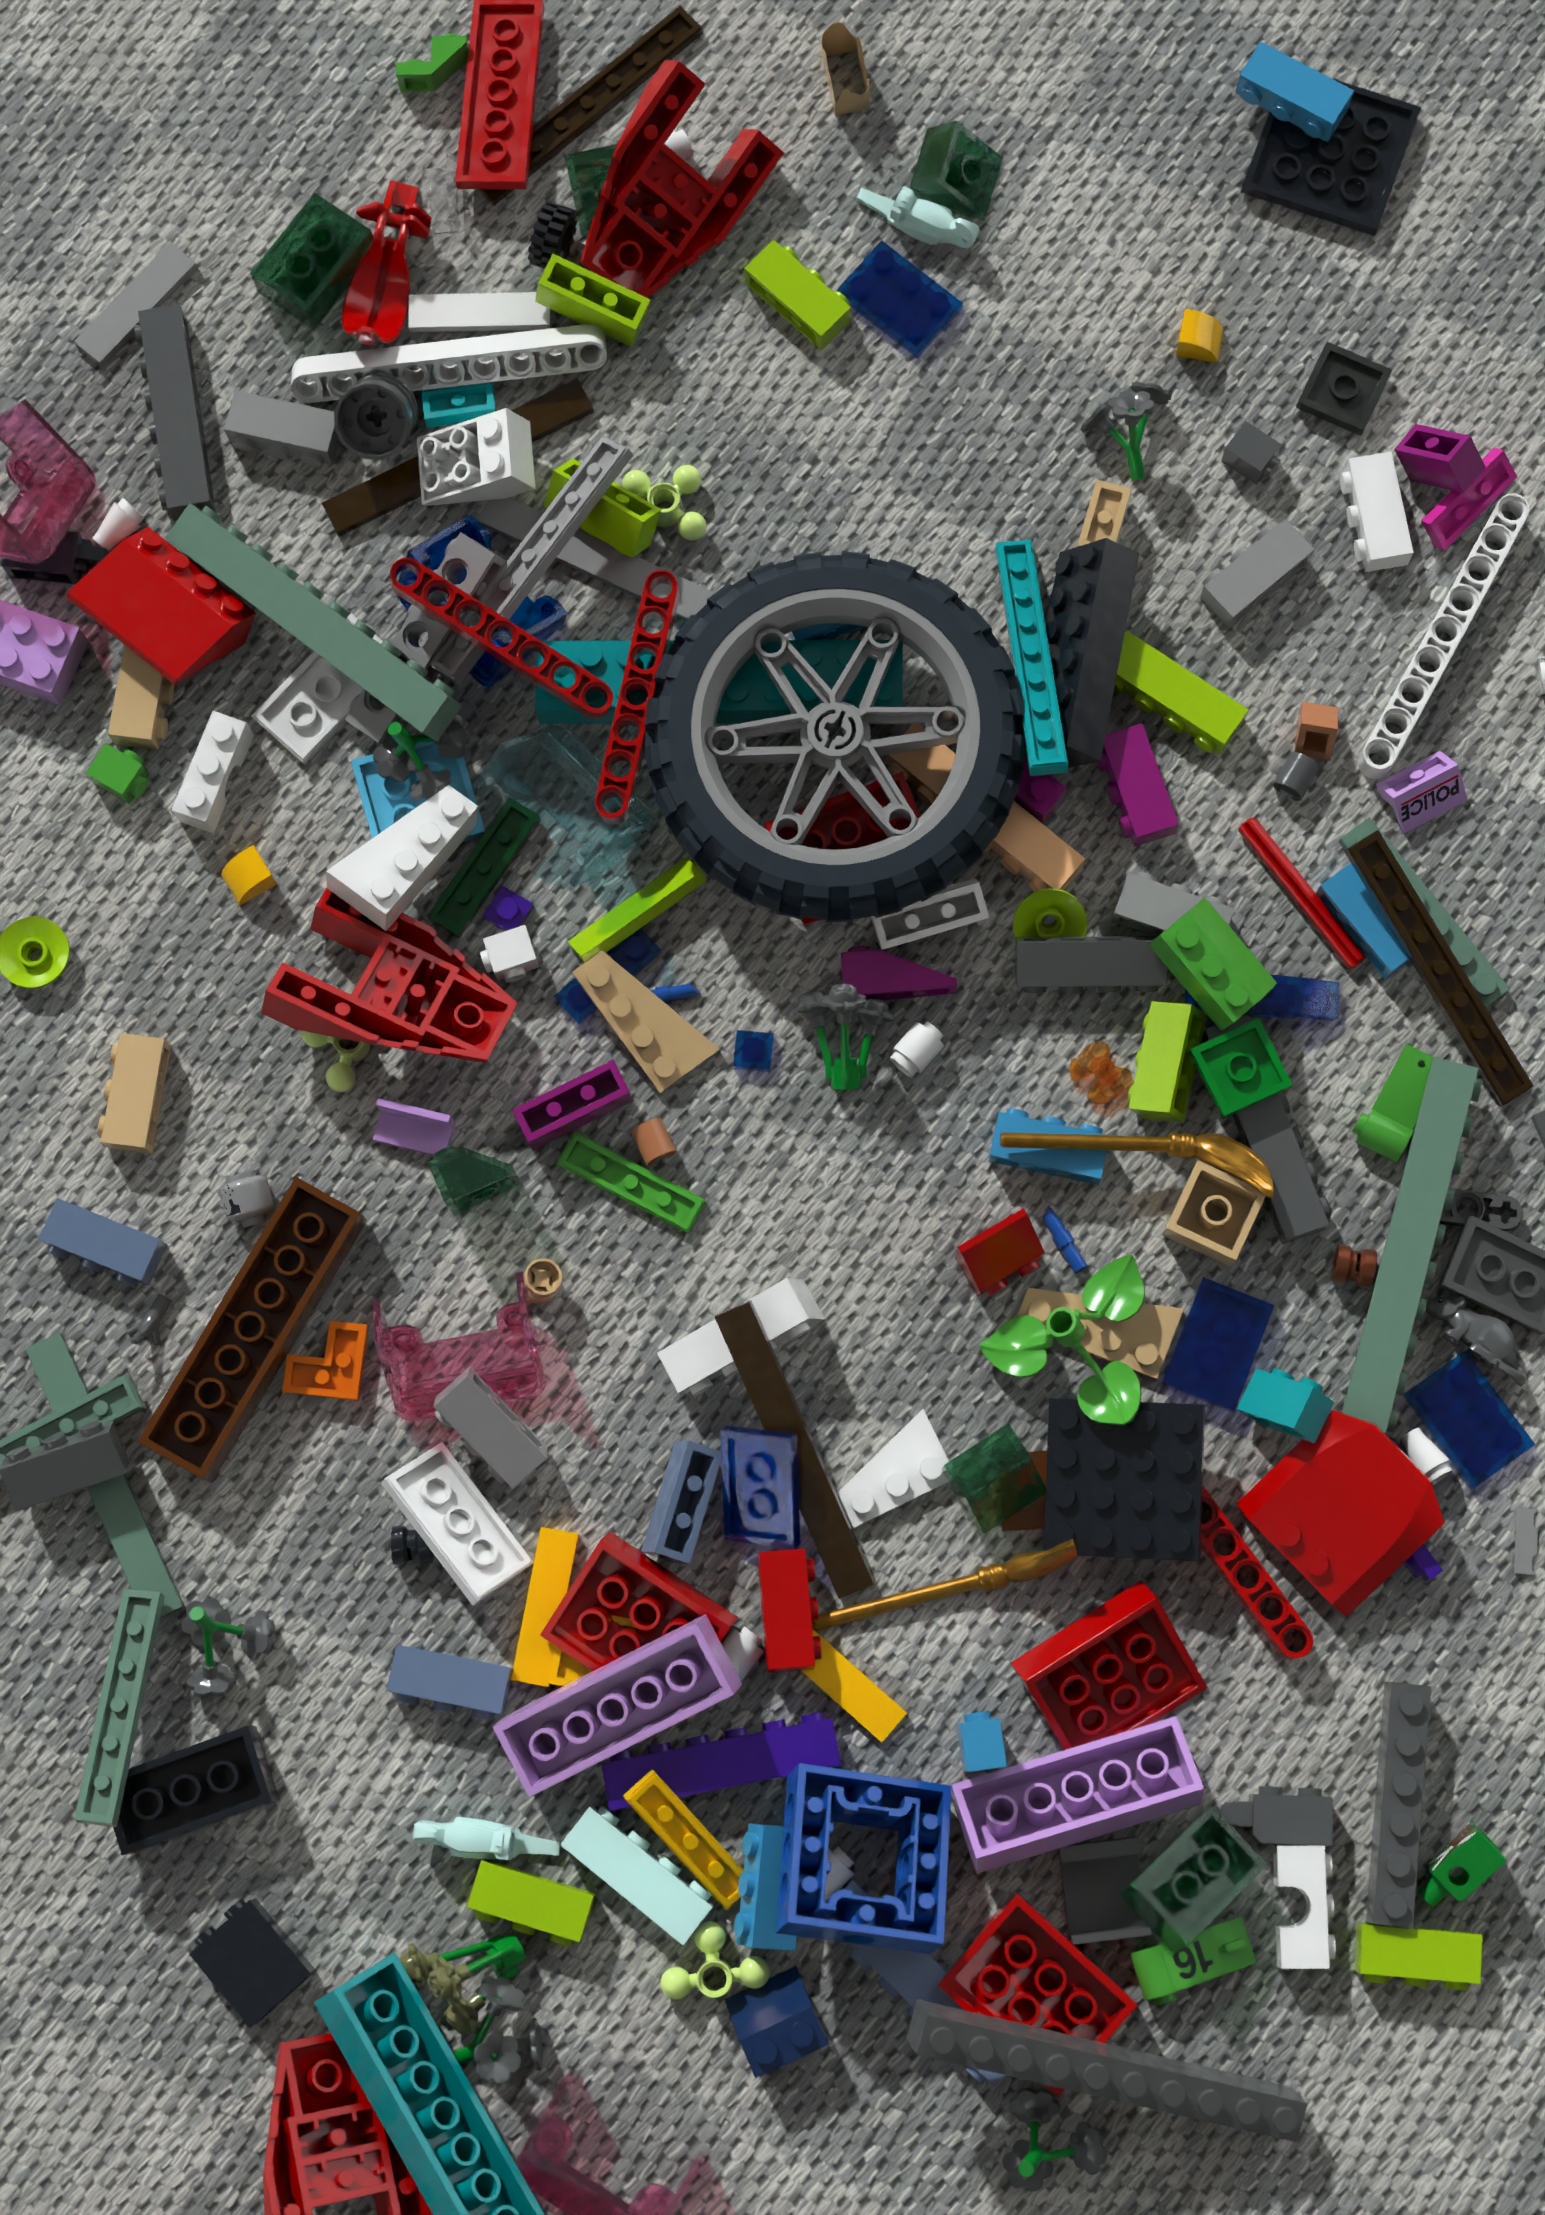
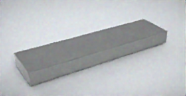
M169 242L74 341L75 345L99 366L103 367L135 334L134 326L140 325L138 311L161 307L198 268L196 263Z

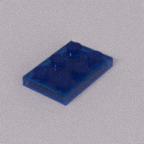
M882 240L836 290L848 299L851 308L917 359L963 308V302Z
M1203 1277L1161 1384L1233 1413L1275 1305Z
M1466 1350L1403 1394L1405 1400L1471 1489L1477 1487L1536 1445Z
M735 1426L724 1427L720 1430L724 1540L787 1549L797 1548L801 1544L797 1434Z

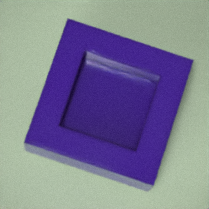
M501 886L483 914V918L503 931L522 926L533 910L534 904L506 887Z
M1424 1544L1404 1562L1406 1568L1415 1578L1422 1576L1425 1581L1431 1580L1443 1571Z

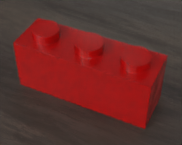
M805 1549L759 1552L757 1558L767 1673L813 1670L815 1668V1660L822 1659L820 1636H813L812 1621L818 1620L817 1598L809 1597L808 1582L815 1581L813 1558L806 1559Z

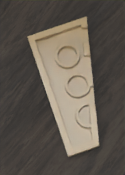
M604 951L599 952L572 972V975L659 1093L720 1050Z
M1028 1288L1017 1317L1023 1315L1033 1316L1046 1326L1049 1314L1060 1307L1069 1308L1072 1311L1078 1309L1083 1313L1095 1312H1091L1084 1307L1082 1295ZM1143 1303L1142 1308L1134 1317L1123 1322H1113L1105 1315L1099 1321L1080 1320L1085 1328V1335L1081 1343L1090 1355L1108 1362L1121 1361L1131 1367L1134 1372L1157 1380L1184 1309Z

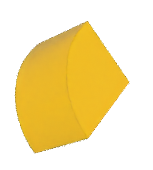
M1185 309L1176 356L1218 363L1224 330L1222 324L1206 313Z
M254 845L232 858L225 865L221 873L239 906L277 885Z

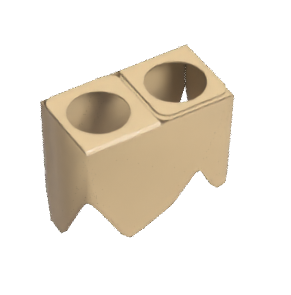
M833 23L822 34L821 50L834 114L835 98L826 56L855 50L858 56L865 92L863 94L851 93L848 89H844L836 104V116L870 109V84L866 73L861 38L854 37L843 23Z

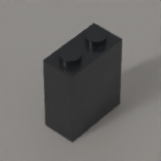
M256 1898L249 1900L247 1903L240 1899L224 1913L228 1920L217 1930L210 1926L194 1940L198 1947L189 1954L249 2028L257 2025L316 1971Z

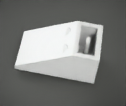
M507 408L417 437L421 500L424 506L505 499L536 489L530 421Z

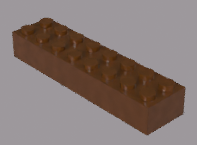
M295 1177L137 1442L201 1479L212 1483L366 1224L367 1219L355 1209Z

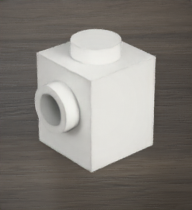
M526 925L483 938L486 950L480 952L485 970L487 973L494 971L498 981L505 979L507 983L515 982L526 977V971L540 967Z

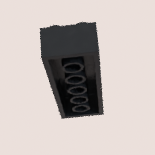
M1108 538L1060 552L1055 565L1056 574L1053 589L1049 597L1046 632L1068 768L1101 761L1139 559V553Z

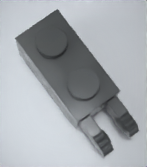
M1259 1786V1794H1249V1802H1224V1804H1221L1219 1812H1217L1224 1824L1249 1826V1835L1256 1842L1333 1846V1797L1322 1796V1788H1298V1795H1283V1787Z

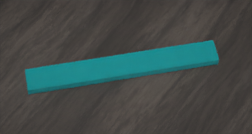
M1032 540L995 543L1012 662L1019 689L1022 691L1025 716L1022 717V727L1030 776L1068 773V761Z

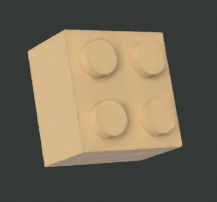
M1197 1160L1162 1236L1231 1267L1238 1258L1266 1196L1248 1183Z

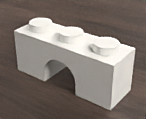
M212 711L172 807L173 813L180 822L214 834L227 802L225 788L228 777L235 766L241 768L254 737L247 722Z
M1272 1845L1274 1885L1278 1887H1295L1303 1894L1306 1901V1911L1299 1922L1288 1926H1275L1277 1967L1281 1969H1330L1329 1959H1335L1336 1956L1334 1935H1328V1918L1334 1917L1333 1895L1327 1894L1326 1877H1332L1331 1853H1325V1846Z

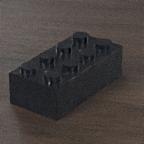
M247 1725L129 1768L117 1827H113L121 1855L137 1853L279 1801L280 1798L257 1726Z

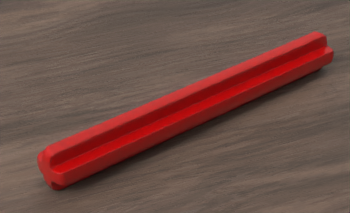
M1253 817L1242 823L1238 828L1239 833L1348 969H1353L1361 964L1366 958L1363 951L1259 821Z

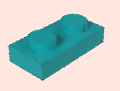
M492 382L421 391L426 428L462 423L496 411Z

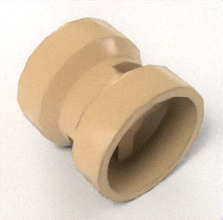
M546 1258L532 1261L527 1266L521 1282V1289L525 1298L536 1304H545L551 1301L556 1296L562 1281V1272L559 1266Z

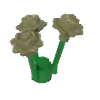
M510 1933L503 1938L498 1934L487 1941L437 1955L436 1952L425 1955L422 1951L417 1950L413 1943L408 1944V1952L399 1957V1960L411 1981L416 1983L420 1990L424 1989L425 1979H427L429 1974L427 1981L428 1986L433 1991V1995L437 1999H447L449 2007L444 2012V2016L447 2018L448 2024L455 2031L463 2034L470 2030L477 2034L479 2031L477 2012L486 2005L484 2002L486 1998L480 1993L477 1994L475 1992L469 1999H463L461 1992L462 1982L470 1979L472 1973L490 1965L495 1973L502 1971L496 1979H510L519 1974L517 1966L526 1961V1955L518 1938L513 1933ZM485 1951V1957L467 1966L461 1964L454 1967L452 1963H448V1961Z

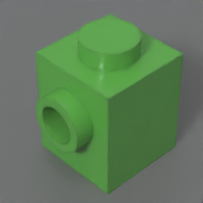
M105 743L86 772L94 784L129 805L134 797L139 798L144 794L149 783L147 779L149 773L142 765L144 760L128 749H125L122 753Z

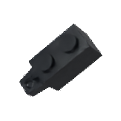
M22 523L21 526L8 525L1 566L10 578L76 584L81 580L82 573H88V568L93 569L109 553L106 548L92 546L91 540L83 539L80 533L73 528L60 526L56 530L42 529L39 525L32 523Z

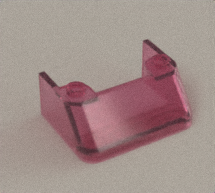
M23 399L0 414V440L12 451L6 460V471L9 478L21 489L4 516L0 514V558L39 564L51 557L94 490L96 479L90 466L26 399Z
M523 1271L515 1273L518 1302L509 1303L498 1311L496 1315L498 1329L424 1343L422 1333L414 1326L397 1325L388 1327L381 1301H372L374 1342L395 1411L399 1417L408 1421H419L436 1417L434 1413L436 1409L433 1407L436 1396L469 1366L505 1403L534 1398L543 1392L546 1386L545 1372L534 1312Z
M572 2067L538 2120L515 2161L530 2190L567 2215H673L703 2165L706 2155L701 2151L698 2152L675 2192L661 2184H648L639 2190L630 2204L563 2160L572 2143V2131L568 2123L554 2114L579 2073V2071Z

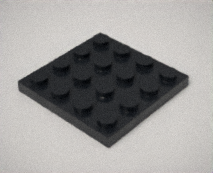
M1333 79L1354 90L1348 111L1328 142L1321 138L1309 136L1302 128L1289 121H1281L1272 112H1269L1240 193L1375 236L1421 107Z
M1049 1399L1043 1551L1072 1539L1074 1540L1077 1556L1200 1562L1205 1405L1141 1402L1137 1414L1130 1423L1126 1425L1098 1423L1088 1418L1081 1410L1078 1400Z

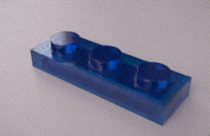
M640 928L606 954L635 977L656 959L662 951ZM575 978L554 995V999L578 1025L597 1010V1007Z

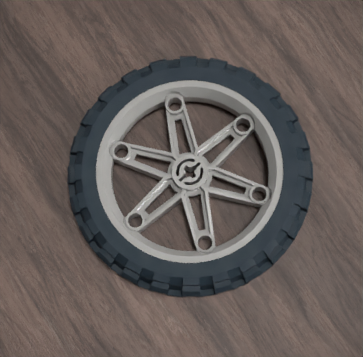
M842 551V555H821V552L793 556L794 560L776 565L770 562L747 572V577L733 585L726 584L709 597L707 604L696 615H691L675 635V641L668 653L663 655L655 674L654 681L657 684L654 696L648 699L645 752L649 777L656 802L661 809L666 824L679 845L683 846L693 858V862L712 880L716 879L730 889L732 894L755 906L758 904L775 910L776 914L801 920L813 918L823 919L825 922H853V919L875 916V918L900 912L902 908L920 900L924 902L946 889L950 882L959 875L965 874L983 856L985 849L997 837L1009 816L1024 768L1026 745L1022 727V717L1025 716L1022 691L1019 689L1015 677V669L1004 646H1000L993 635L991 626L975 608H970L958 597L956 591L937 578L931 580L918 573L915 567L890 559L889 562L870 558V554ZM840 623L868 627L866 634L832 690L792 646L784 634L820 624ZM879 633H886L891 636L892 640L888 643L880 644L874 641L873 638ZM899 641L913 649L934 670L948 694L952 707H874ZM768 643H776L781 646V649L776 653H766L762 650ZM755 653L792 714L715 728L717 712L729 683L742 665ZM871 657L876 659L877 662L859 708L850 703L843 702L844 697L867 658ZM787 664L794 669L822 702L809 713L781 670ZM943 720H951L957 727L953 731L947 732L941 730L937 724ZM842 724V736L837 735L829 746V734L834 735ZM869 724H925V732L870 740ZM852 729H853V731H854V733H855V738H854L853 740H852ZM801 730L800 740L802 746L746 747L745 739ZM817 731L819 733V741L816 738ZM721 739H728L733 743V746L726 751H719L714 747L715 743ZM957 743L955 760L947 782L933 804L917 819L879 756ZM862 758L890 801V804L884 808L848 768L859 762ZM813 762L822 768L828 769L803 814L800 815L793 810ZM717 763H797L770 832L755 822L735 801L721 776ZM838 781L845 786L888 837L883 841L852 849L829 850L801 845ZM897 817L907 819L910 825L904 830H897L890 825V822ZM784 827H792L798 832L790 840H785L778 836V832Z

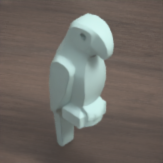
M906 186L902 188L895 201L864 188H861L856 197L858 202L886 217L889 224L929 245L949 243L962 248H970L980 233L978 225L962 218L954 219L949 208L916 198L913 190Z
M456 1817L453 1822L447 1823L420 1820L414 1824L412 1840L418 1844L440 1845L448 1848L451 1856L474 1859L511 1860V1858H516L519 1854L560 1855L561 1842L525 1835L520 1828L468 1817Z

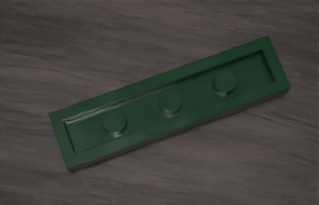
M509 797L427 915L428 919L460 939L541 821L540 815Z

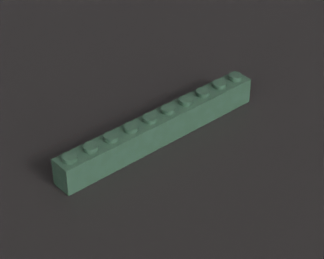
M191 503L188 504L165 537L166 540L421 733L438 742L463 706L452 698L456 692L438 678L432 683L426 678L429 671L413 659L405 663L399 658L402 654L399 648L386 639L381 644L373 639L377 633L359 619L353 624L347 619L350 615L348 610L334 600L329 605L321 600L325 594L308 581L301 585L296 581L299 576L296 571L283 562H280L277 567L271 562L274 555L259 544L255 543L253 547H250L245 543L248 536L232 524L227 529L220 523L224 518L206 505L203 510H200Z
M1433 1057L1342 1410L1344 1414L1375 1423L1385 1434L1386 1431L1394 1433L1399 1414V1410L1392 1409L1395 1395L1403 1396L1409 1375V1373L1402 1372L1405 1357L1413 1358L1418 1336L1411 1335L1414 1320L1422 1322L1427 1299L1420 1298L1424 1283L1432 1284L1437 1265L1436 1262L1430 1261L1433 1246L1441 1248L1446 1226L1439 1224L1443 1210L1450 1211L1455 1189L1448 1188L1452 1173L1460 1174L1465 1154L1458 1151L1461 1137L1469 1138L1474 1116L1467 1115L1470 1101L1478 1102L1483 1080L1476 1079L1479 1068Z

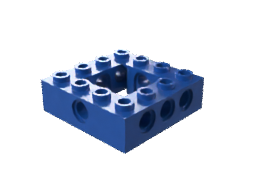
M799 1763L787 1775L776 1933L923 1954H931L944 1944L951 1785ZM830 1821L898 1831L895 1897L883 1895L881 1898L853 1895V1890L844 1889L834 1892L825 1899L826 1875L831 1871V1863H827L829 1835L834 1829V1823H830Z

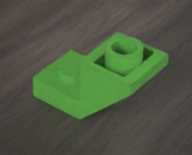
M453 33L444 34L443 36H432L431 62H424L419 59L396 62V77L400 91H436L467 63L469 50L467 36H459Z

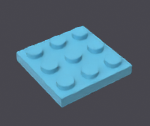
M434 742L416 743L415 750L423 764H428L431 771L439 772L448 769L451 773V783L449 785L478 806L464 755L461 758H443L439 754L438 745ZM373 754L351 760L372 838L428 800L424 797L419 800H413L410 796L412 792L411 786L419 781L415 772L409 773L405 781L396 782L391 777L382 778L378 775L376 770L378 764L373 760ZM479 807L477 825L462 842L482 837L485 833Z

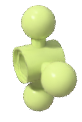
M680 466L673 475L674 485L658 483L651 488L650 478L641 470H632L624 476L622 487L641 498H645L655 506L660 502L672 504L670 508L661 510L657 526L669 527L677 522L680 535L689 541L698 540L705 534L707 526L704 517L697 512L684 513L680 506L681 495L694 493L701 485L700 472L694 466Z
M301 1031L303 1041L310 1047L318 1048L326 1043L333 1044L341 1056L339 1062L333 1064L327 1070L326 1082L332 1090L337 1092H345L351 1089L356 1080L355 1071L351 1067L352 1062L365 1058L369 1053L370 1044L360 1042L356 1048L347 1050L343 1048L345 1040L343 1038Z
M706 1921L697 1927L694 1934L695 1944L699 1950L705 1953L706 1962L700 1967L698 1973L689 1974L680 1967L669 1968L663 1973L660 1986L664 1995L673 2000L684 1998L688 1995L691 1988L697 1987L704 1995L717 1998L726 1994L733 1982L741 1981L745 1986L753 1989L764 1986L770 1977V1967L763 1958L750 1956L742 1961L740 1967L731 1968L726 1961L719 1957V1950L724 1946L726 1940L723 1927L717 1922ZM719 1967L725 1972L726 1984L723 1987L713 1989L706 1984L704 1973L708 1968Z

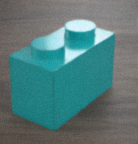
M1256 1368L1237 1410L1259 1425L1315 1444L1334 1404V1401L1322 1393L1324 1387L1304 1377L1300 1382L1294 1381L1295 1378L1280 1369L1274 1368L1272 1373Z

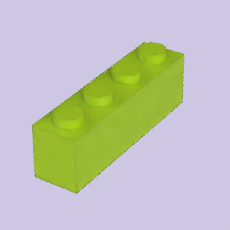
M1125 631L1114 692H1125L1134 698L1133 703L1142 711L1151 713V711L1156 712L1164 718L1163 722L1171 730L1178 733L1185 731L1195 738L1194 743L1199 748L1208 753H1212L1214 750L1221 755L1245 721L1249 709L1129 631Z

